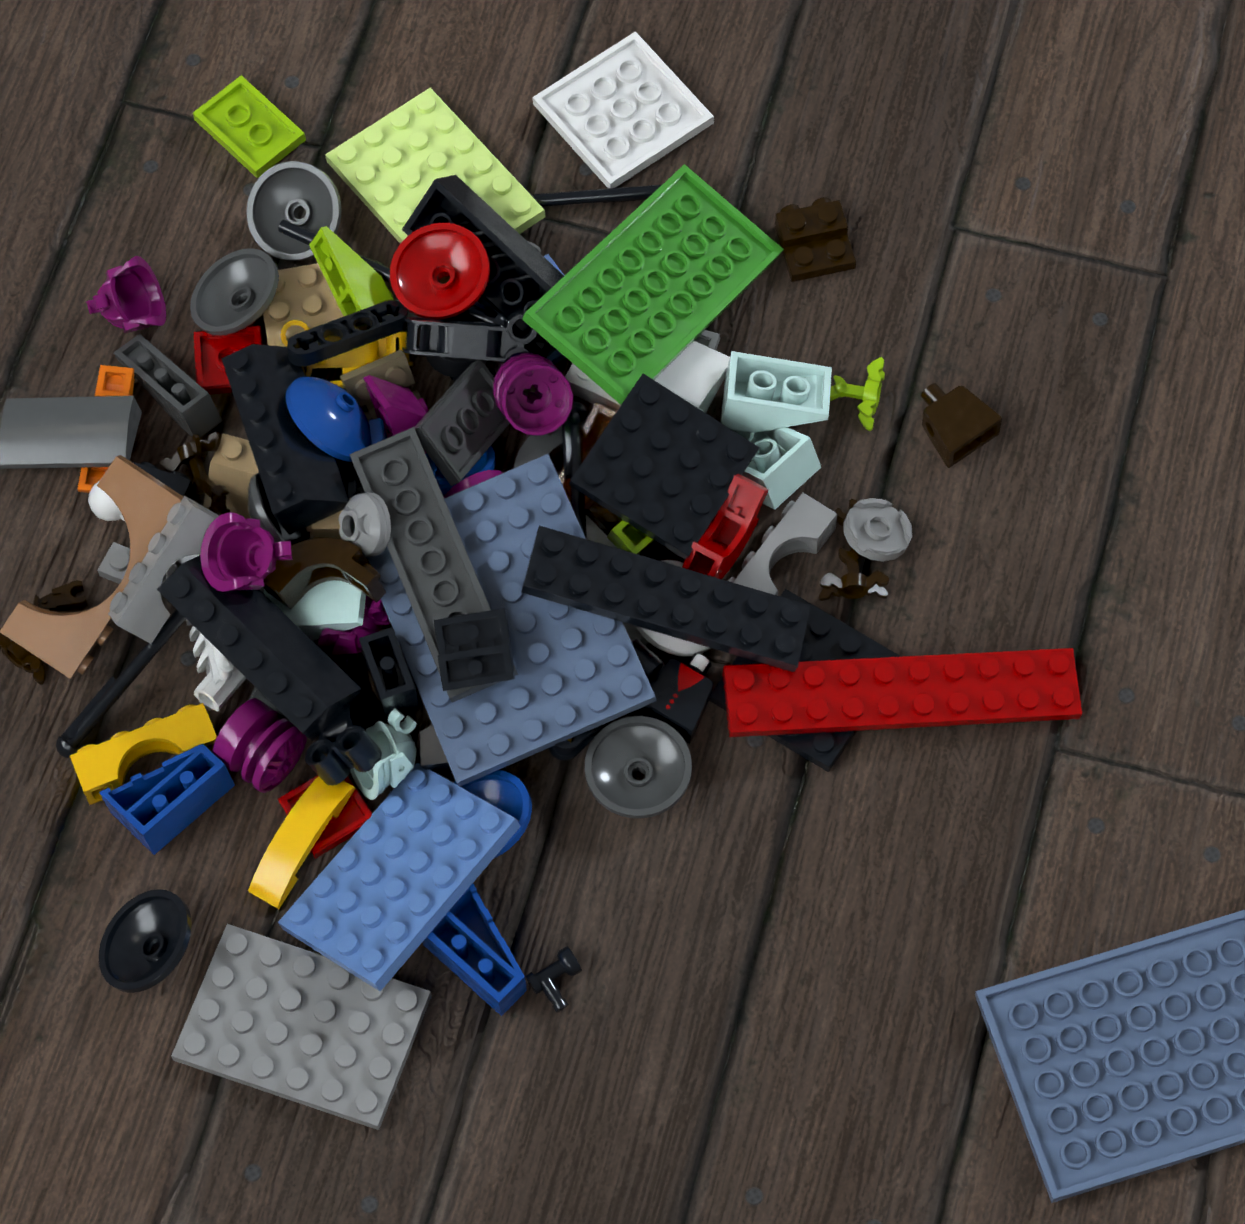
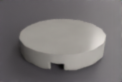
M869 498L860 500L849 510L843 522L844 535L848 544L858 554L870 560L882 562L894 560L905 552L912 538V525L907 515L901 509L898 512L892 507V503L883 499Z

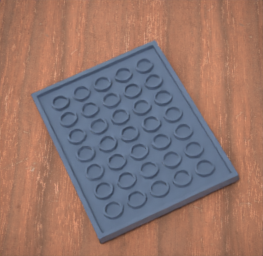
M549 454L445 498L491 610L506 609L513 663L518 675H515L514 680L499 682L452 703L447 691H443L441 676L388 547L386 546L384 551L377 556H366L371 566L381 575L379 582L386 591L381 601L459 787L657 701L623 622L521 592L539 525L586 539Z
M1245 910L976 991L975 997L1051 1203L1245 1143Z

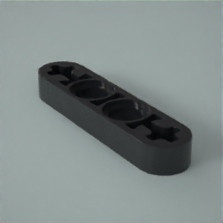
M388 300L298 333L288 340V359L296 366H310L398 333L407 327L408 322H405L404 318L408 317V310L399 301ZM358 325H368L371 328L368 330H358L355 327ZM328 336H338L342 338L341 340L335 342L325 340V338Z

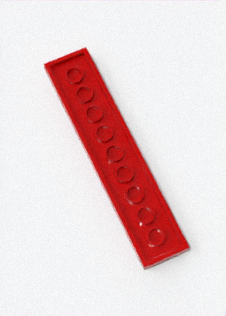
M1073 648L799 662L795 672L767 664L726 665L723 668L729 737L1080 719L1082 716Z

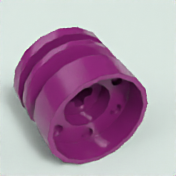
M523 353L507 360L500 366L494 377L493 396L496 405L515 429L527 435L541 436L555 431L567 420L573 403L571 386L549 359L539 354ZM533 385L536 388V391L529 392L526 396L523 390L530 389Z
M253 698L242 704L229 717L214 742L212 753L225 764L226 768L233 772L241 771L244 781L252 783L253 787L259 792L267 793L277 787L292 771L305 749L307 737L296 726L293 727V723L285 718L278 720V712L258 698Z

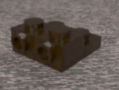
M823 197L815 200L812 206L799 208L796 204H790L783 207L780 213H776L775 229L780 246L784 249L782 253L791 282L856 268V260L848 238V226L840 200L831 201L830 198Z

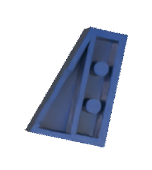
M200 744L162 762L163 767L142 776L141 773L130 777L131 782L114 790L106 788L99 792L110 813L153 855L235 786L225 764L204 744Z
M472 883L426 937L423 945L502 1016L527 991L525 976L493 922L491 914L477 893L475 885Z

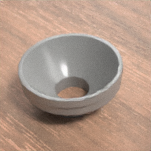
M365 492L354 495L339 515L340 537L342 540L360 547L365 556H377L384 551L390 539L391 520L388 508L384 500L375 493Z

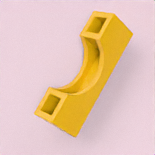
M204 703L192 704L182 707L176 714L166 718L151 719L143 727L133 731L118 732L110 740L98 745L89 744L83 746L77 753L70 755L87 801L89 805L103 800L99 793L106 788L114 790L124 785V779L129 768L141 757L155 752H168L179 755L200 744H204L212 752L217 735Z

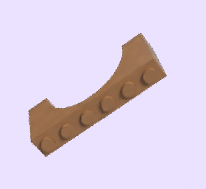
M122 455L115 457L97 484L117 505L129 532V563L119 586L101 604L78 612L50 611L23 600L17 604L0 630V633L70 679L77 673L83 675L94 660L90 653L97 643L103 646L114 629L109 626L112 618L108 614L112 599L118 592H122L128 584L132 568L138 562H142L148 553V545L152 537L163 530L168 522L167 516L174 504L180 503L183 499L182 495Z

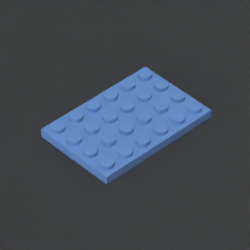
M416 763L413 770L393 789L373 812L372 816L366 820L278 921V924L293 937L378 991H381L521 826L516 818L430 769L424 770L421 764Z

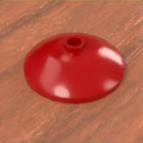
M434 223L412 232L398 246L390 265V282L395 296L408 311L423 318L447 319L465 312L481 297L490 275L489 257L482 242L470 230L452 223ZM449 276L450 279L447 283H440L441 278Z

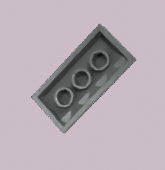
M134 396L8 398L5 402L0 427V469L109 467L115 457L119 455L130 461L142 412Z

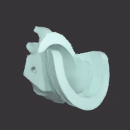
M396 708L389 714V724L378 721L374 726L366 729V733L382 751L380 761L371 770L366 772H358L355 768L350 770L356 785L363 795L370 800H374L379 794L383 793L389 785L393 788L397 787L414 768L417 749L409 733L415 729L417 723L408 715L401 722L405 716Z

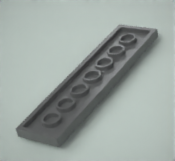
M412 427L349 455L364 491L379 495L388 508L391 520V533L387 547L440 674L437 657L439 651L434 620L490 611L491 608L415 428ZM514 666V674L518 675L517 670ZM499 682L448 690L447 694L453 703Z

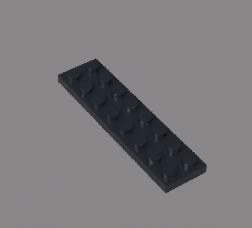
M540 525L536 532L521 590L525 594L791 672H795L799 664L810 605Z

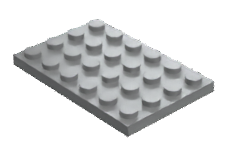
M227 924L171 1057L173 1061L379 1130L432 994L429 990L393 978L381 991H378L323 955Z

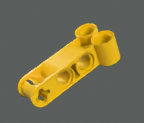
M294 319L284 324L280 336L282 343L286 347L288 344L286 338L287 329L290 326L299 325L305 331L309 330L310 328L305 322ZM400 331L307 366L306 376L310 377L312 369L347 368L369 364L396 352L397 337L399 350H402L403 347H406L407 331ZM328 336L325 338V340L332 342L342 339L338 336ZM404 353L409 366L413 365V362H410L409 354Z

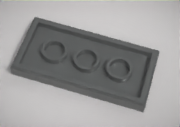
M476 360L471 363L414 427L423 449L451 486L459 483L510 424L496 405L493 396L494 377L482 360Z

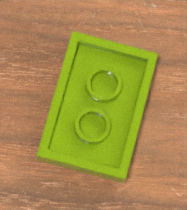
M242 75L193 112L194 120L256 178H259L265 171L306 141L305 133Z

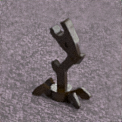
M220 432L208 435V440H200L198 434L193 435L192 441L178 447L173 457L162 459L160 465L167 470L178 471L182 464H185L189 470L192 469L194 494L200 495L205 492L211 498V506L208 508L210 511L219 516L228 513L230 509H227L226 495L229 494V491L225 486L216 485L209 479L202 463V459L207 456L206 451H217L222 434Z
M854 499L849 500V509L853 508L854 504L858 501ZM837 508L835 510V513H837V523L843 526L847 514H844L841 509ZM839 548L838 551L839 559L847 566L846 575L839 578L829 572L820 580V586L823 588L819 594L820 601L829 600L831 595L857 599L874 593L880 598H888V592L883 586L889 584V577L878 570L868 577L859 573L858 560L862 555L858 554L853 548L850 551Z
M79 580L54 588L52 593L42 598L35 595L33 599V605L57 612L80 610L88 606L86 596L73 597L75 593L84 591L82 581ZM0 633V649H2L3 655L18 668L33 673V679L38 684H44L45 671L42 660Z

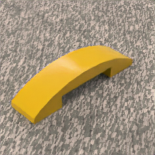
M318 776L302 794L276 832L259 863L248 892L279 910L296 884L298 878L295 875L332 816L337 819L356 788L344 780L337 785H327Z

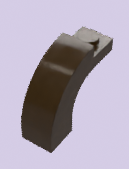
M315 538L292 545V560H277L276 570L264 579L263 586L268 594L290 610L311 588L327 581L337 580L349 583L376 603L386 593L379 582L381 575L371 566L361 548L353 543L336 538Z

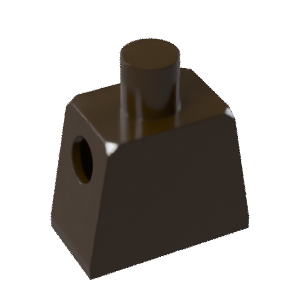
M933 383L922 392L921 398L928 404L923 411L922 426L948 468L999 435L1002 422L1001 416L964 386H958L945 394L936 383Z

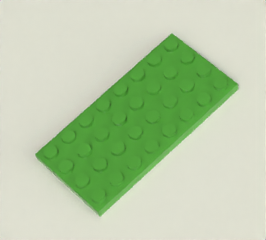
M684 164L525 312L522 320L622 405L643 373L655 380L781 255L784 249Z

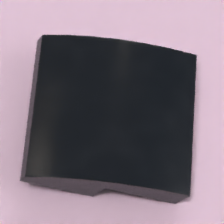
M505 608L434 620L439 651L437 657L443 691L515 679L510 632Z

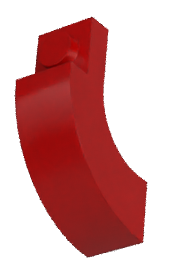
M740 474L734 475L727 491L729 493L728 497L700 540L692 543L691 547L693 550L689 557H686L682 568L722 579L733 566L751 537L759 520L757 515L769 489Z

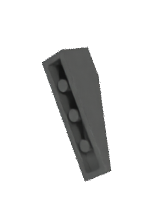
M141 334L113 353L124 367L134 368V378L191 437L198 434L200 438L222 422L209 393Z

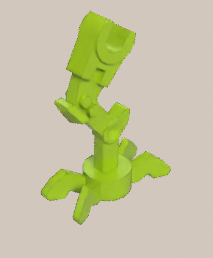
M882 357L872 361L867 366L869 376H867L865 387L847 384L842 377L835 375L833 377L835 385L831 386L830 401L838 397L863 400L857 406L860 411L858 418L867 431L873 430L874 419L872 416L876 413L882 387L881 381L885 378V372L883 371L884 359Z

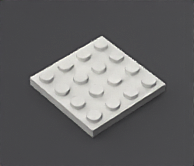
M636 31L533 97V105L608 189L616 188L714 124V116Z

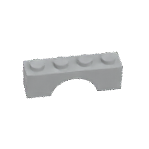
M802 493L796 502L791 500L786 505L781 514L782 520L776 527L772 525L768 528L762 538V545L757 552L751 551L742 564L743 570L737 578L732 576L728 581L778 596V590L770 578L773 566L781 558L792 553L807 552L817 554L836 529L837 513Z
M186 496L183 497L180 503L173 505L168 513V522L163 530L152 537L148 545V553L142 562L135 564L129 574L128 584L111 601L108 614L117 626L152 644L170 616L162 602L161 593L157 590L161 586L165 573L176 561L186 556L200 555L204 534L209 525L219 515Z

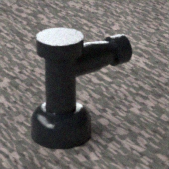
M568 946L558 952L557 961L536 974L530 972L525 975L534 993L537 995L543 991L553 1004L552 1007L556 1013L566 1008L569 1004L565 998H562L554 979L564 973L574 976L582 971L580 964Z

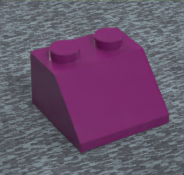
M371 375L363 377L376 416L383 420L388 438L415 427L429 411L423 398L417 400L409 388Z

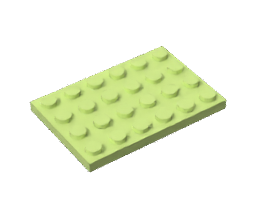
M431 88L325 154L327 163L400 244L408 236L402 231V228L433 181L437 178L457 175L519 234L546 217L544 208ZM444 276L441 278L440 283L448 282L450 277Z

